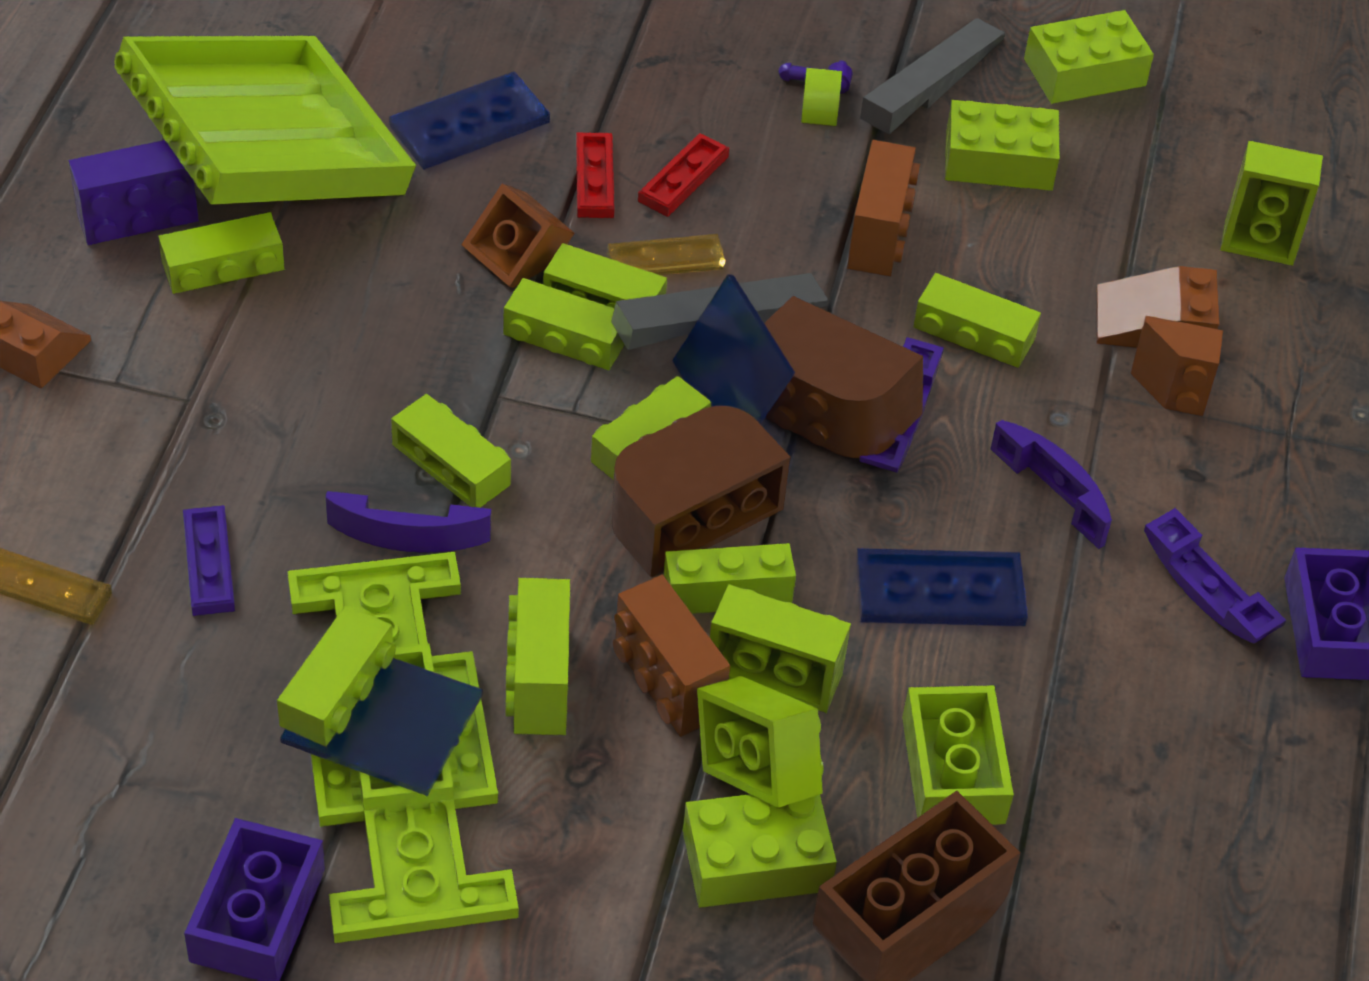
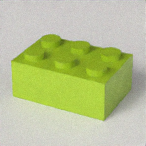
M1126 10L1030 27L1024 60L1048 100L1053 104L1146 86L1154 53Z
M951 101L946 129L945 180L1053 191L1060 159L1059 110L974 101Z
M1248 141L1226 216L1220 251L1293 266L1318 191L1323 156Z
M518 578V595H509L505 716L514 717V734L566 735L570 579Z
M728 584L711 622L710 639L730 664L729 679L743 676L827 713L843 674L851 623L839 620L832 615H823L801 608L791 602H783L758 594L750 589H742Z
M743 676L697 688L704 772L778 808L823 794L822 775L824 767L820 755L819 733L821 731V722L818 716V708Z
M995 686L909 687L902 720L917 818L955 791H958L992 825L1006 824L1014 793Z
M751 794L686 802L683 835L699 908L818 893L819 886L835 875L837 861L820 795L779 808Z

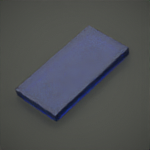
M515 71L389 117V127L423 170L550 123V112Z
M857 548L856 566L860 622L1026 626L1028 614L1020 552Z

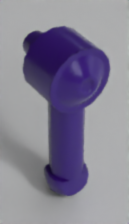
M840 60L831 64L828 70L842 71L840 94H843L849 90L853 72L845 61ZM784 63L780 66L778 72L779 76L785 81L790 79L805 81L806 69L810 67Z

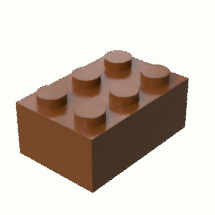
M872 140L854 216L847 269L891 277L894 262H902L905 241L899 240V237L907 238L911 216L905 213V211L912 212L916 194L915 188L909 187L910 185H917L920 164L914 163L916 147Z
M662 574L618 594L617 613L614 615L616 634L613 640V648L618 659L622 663L627 662L633 670L635 680L643 693L649 692L654 699L661 719L666 724L671 723L679 736L682 737L700 728L697 688L728 680L730 664Z

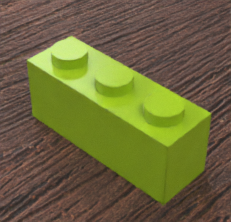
M271 212L158 236L162 265L172 294L285 270L283 243Z
M562 243L544 271L543 285L615 308L616 301L666 294L667 277Z
M935 272L918 300L913 328L1019 368L1036 338L1041 312Z
M522 278L504 306L503 335L547 349L553 353L577 359L589 365L610 371L625 345L611 322L614 308Z
M677 376L667 384L656 387L651 395L637 405L629 406L621 416L608 425L600 426L592 435L591 462L614 480L615 462L623 449L638 441L642 436L653 434L671 425L679 418H685L702 409L711 407L712 402Z
M427 393L391 418L392 445L470 507L481 508L511 485V458H509L505 450L498 446L495 447L482 437L474 426L464 423L453 414L447 405L438 403Z
M790 543L665 552L664 577L692 614L716 612L728 584L742 589H750L758 594L783 602L792 603L796 573Z
M345 605L277 699L279 726L325 747L336 732L342 733L350 720L351 711L359 700L364 701L369 695L374 678L381 668L386 669L393 660L396 646L393 644L392 625Z

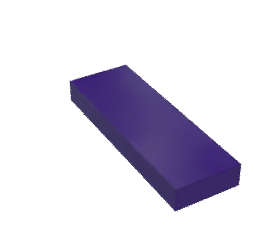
M225 506L184 509L183 517L192 615L235 611Z

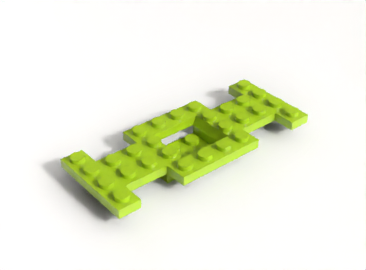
M455 552L287 571L292 614L335 609L337 618L345 605L391 624L393 644L396 646L392 662L386 669L381 668L367 698L356 703L351 711L352 722L350 717L344 731L340 734L336 732L326 747L309 740L319 825L322 827L365 821L374 888L329 894L334 942L341 943L519 918V907L512 869L466 875L455 809L497 804L498 790L473 651L432 656L430 644L427 642L421 599L461 595V583Z

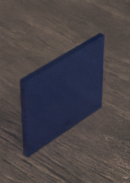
M727 274L672 360L684 381L712 402L711 407L730 406L741 409L753 416L760 424L767 417V414L795 374V371L735 276Z
M393 658L390 665L386 669L381 668L375 676L372 689L367 698L356 703L344 731L340 734L336 732L326 747L287 729L281 735L280 742L428 796L451 752L459 744V738L483 695V689Z

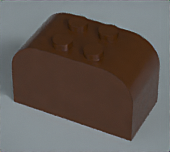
M792 296L762 324L753 337L755 400L759 412L766 419L776 423L781 428L790 430L810 440L815 445H820L834 453L850 458H860V456L873 454L878 455L892 446L896 437L899 434L902 435L923 414L922 355L795 296Z
M713 406L702 409L685 418H679L671 425L653 434L642 436L638 441L623 449L618 455L614 467L611 519L613 532L647 574L653 577L664 571L665 552L707 549L783 510L790 456L753 416L741 409L730 406Z
M955 791L820 885L813 927L863 981H909L974 934L995 914L1010 891L1020 852L958 791Z

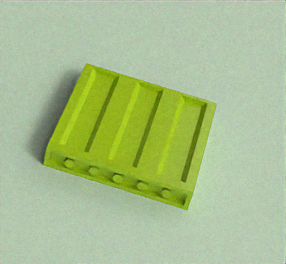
M316 36L123 37L120 50L115 55L114 68L210 204L406 194L416 164Z

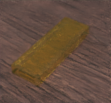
M718 234L608 244L607 247L609 259L617 260L657 275L724 269L725 264Z
M0 548L1 595L90 625L94 624L112 596V588L109 584Z

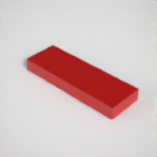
M576 132L577 218H614L612 133Z
M699 133L638 192V202L669 217L729 157L730 148Z

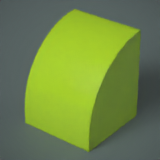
M816 68L806 69L801 123L837 125L842 71Z

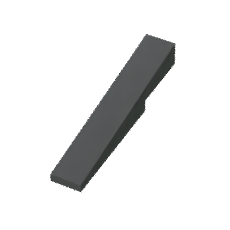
M978 18L974 19L865 95L862 101L860 119L887 134L892 133L920 106L928 109L1004 40L1005 32Z
M807 273L616 301L611 322L626 348L631 350L690 334L695 342L765 323L792 296L819 308L826 307L828 299L813 275Z

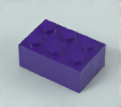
M165 140L68 160L77 216L87 245L199 221L194 180Z
M1295 547L1284 580L1301 677L1369 680V550Z
M235 818L184 932L189 962L258 981H280L325 871L323 840Z

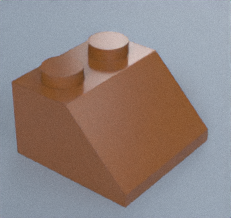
M502 183L461 245L509 287L514 288L520 283L522 278L529 279L545 270L561 244H568L575 233L527 192Z
M0 301V368L40 389L91 341V335L30 304Z
M1146 315L1133 360L1131 374L1165 409L1203 416L1219 366L1223 330Z

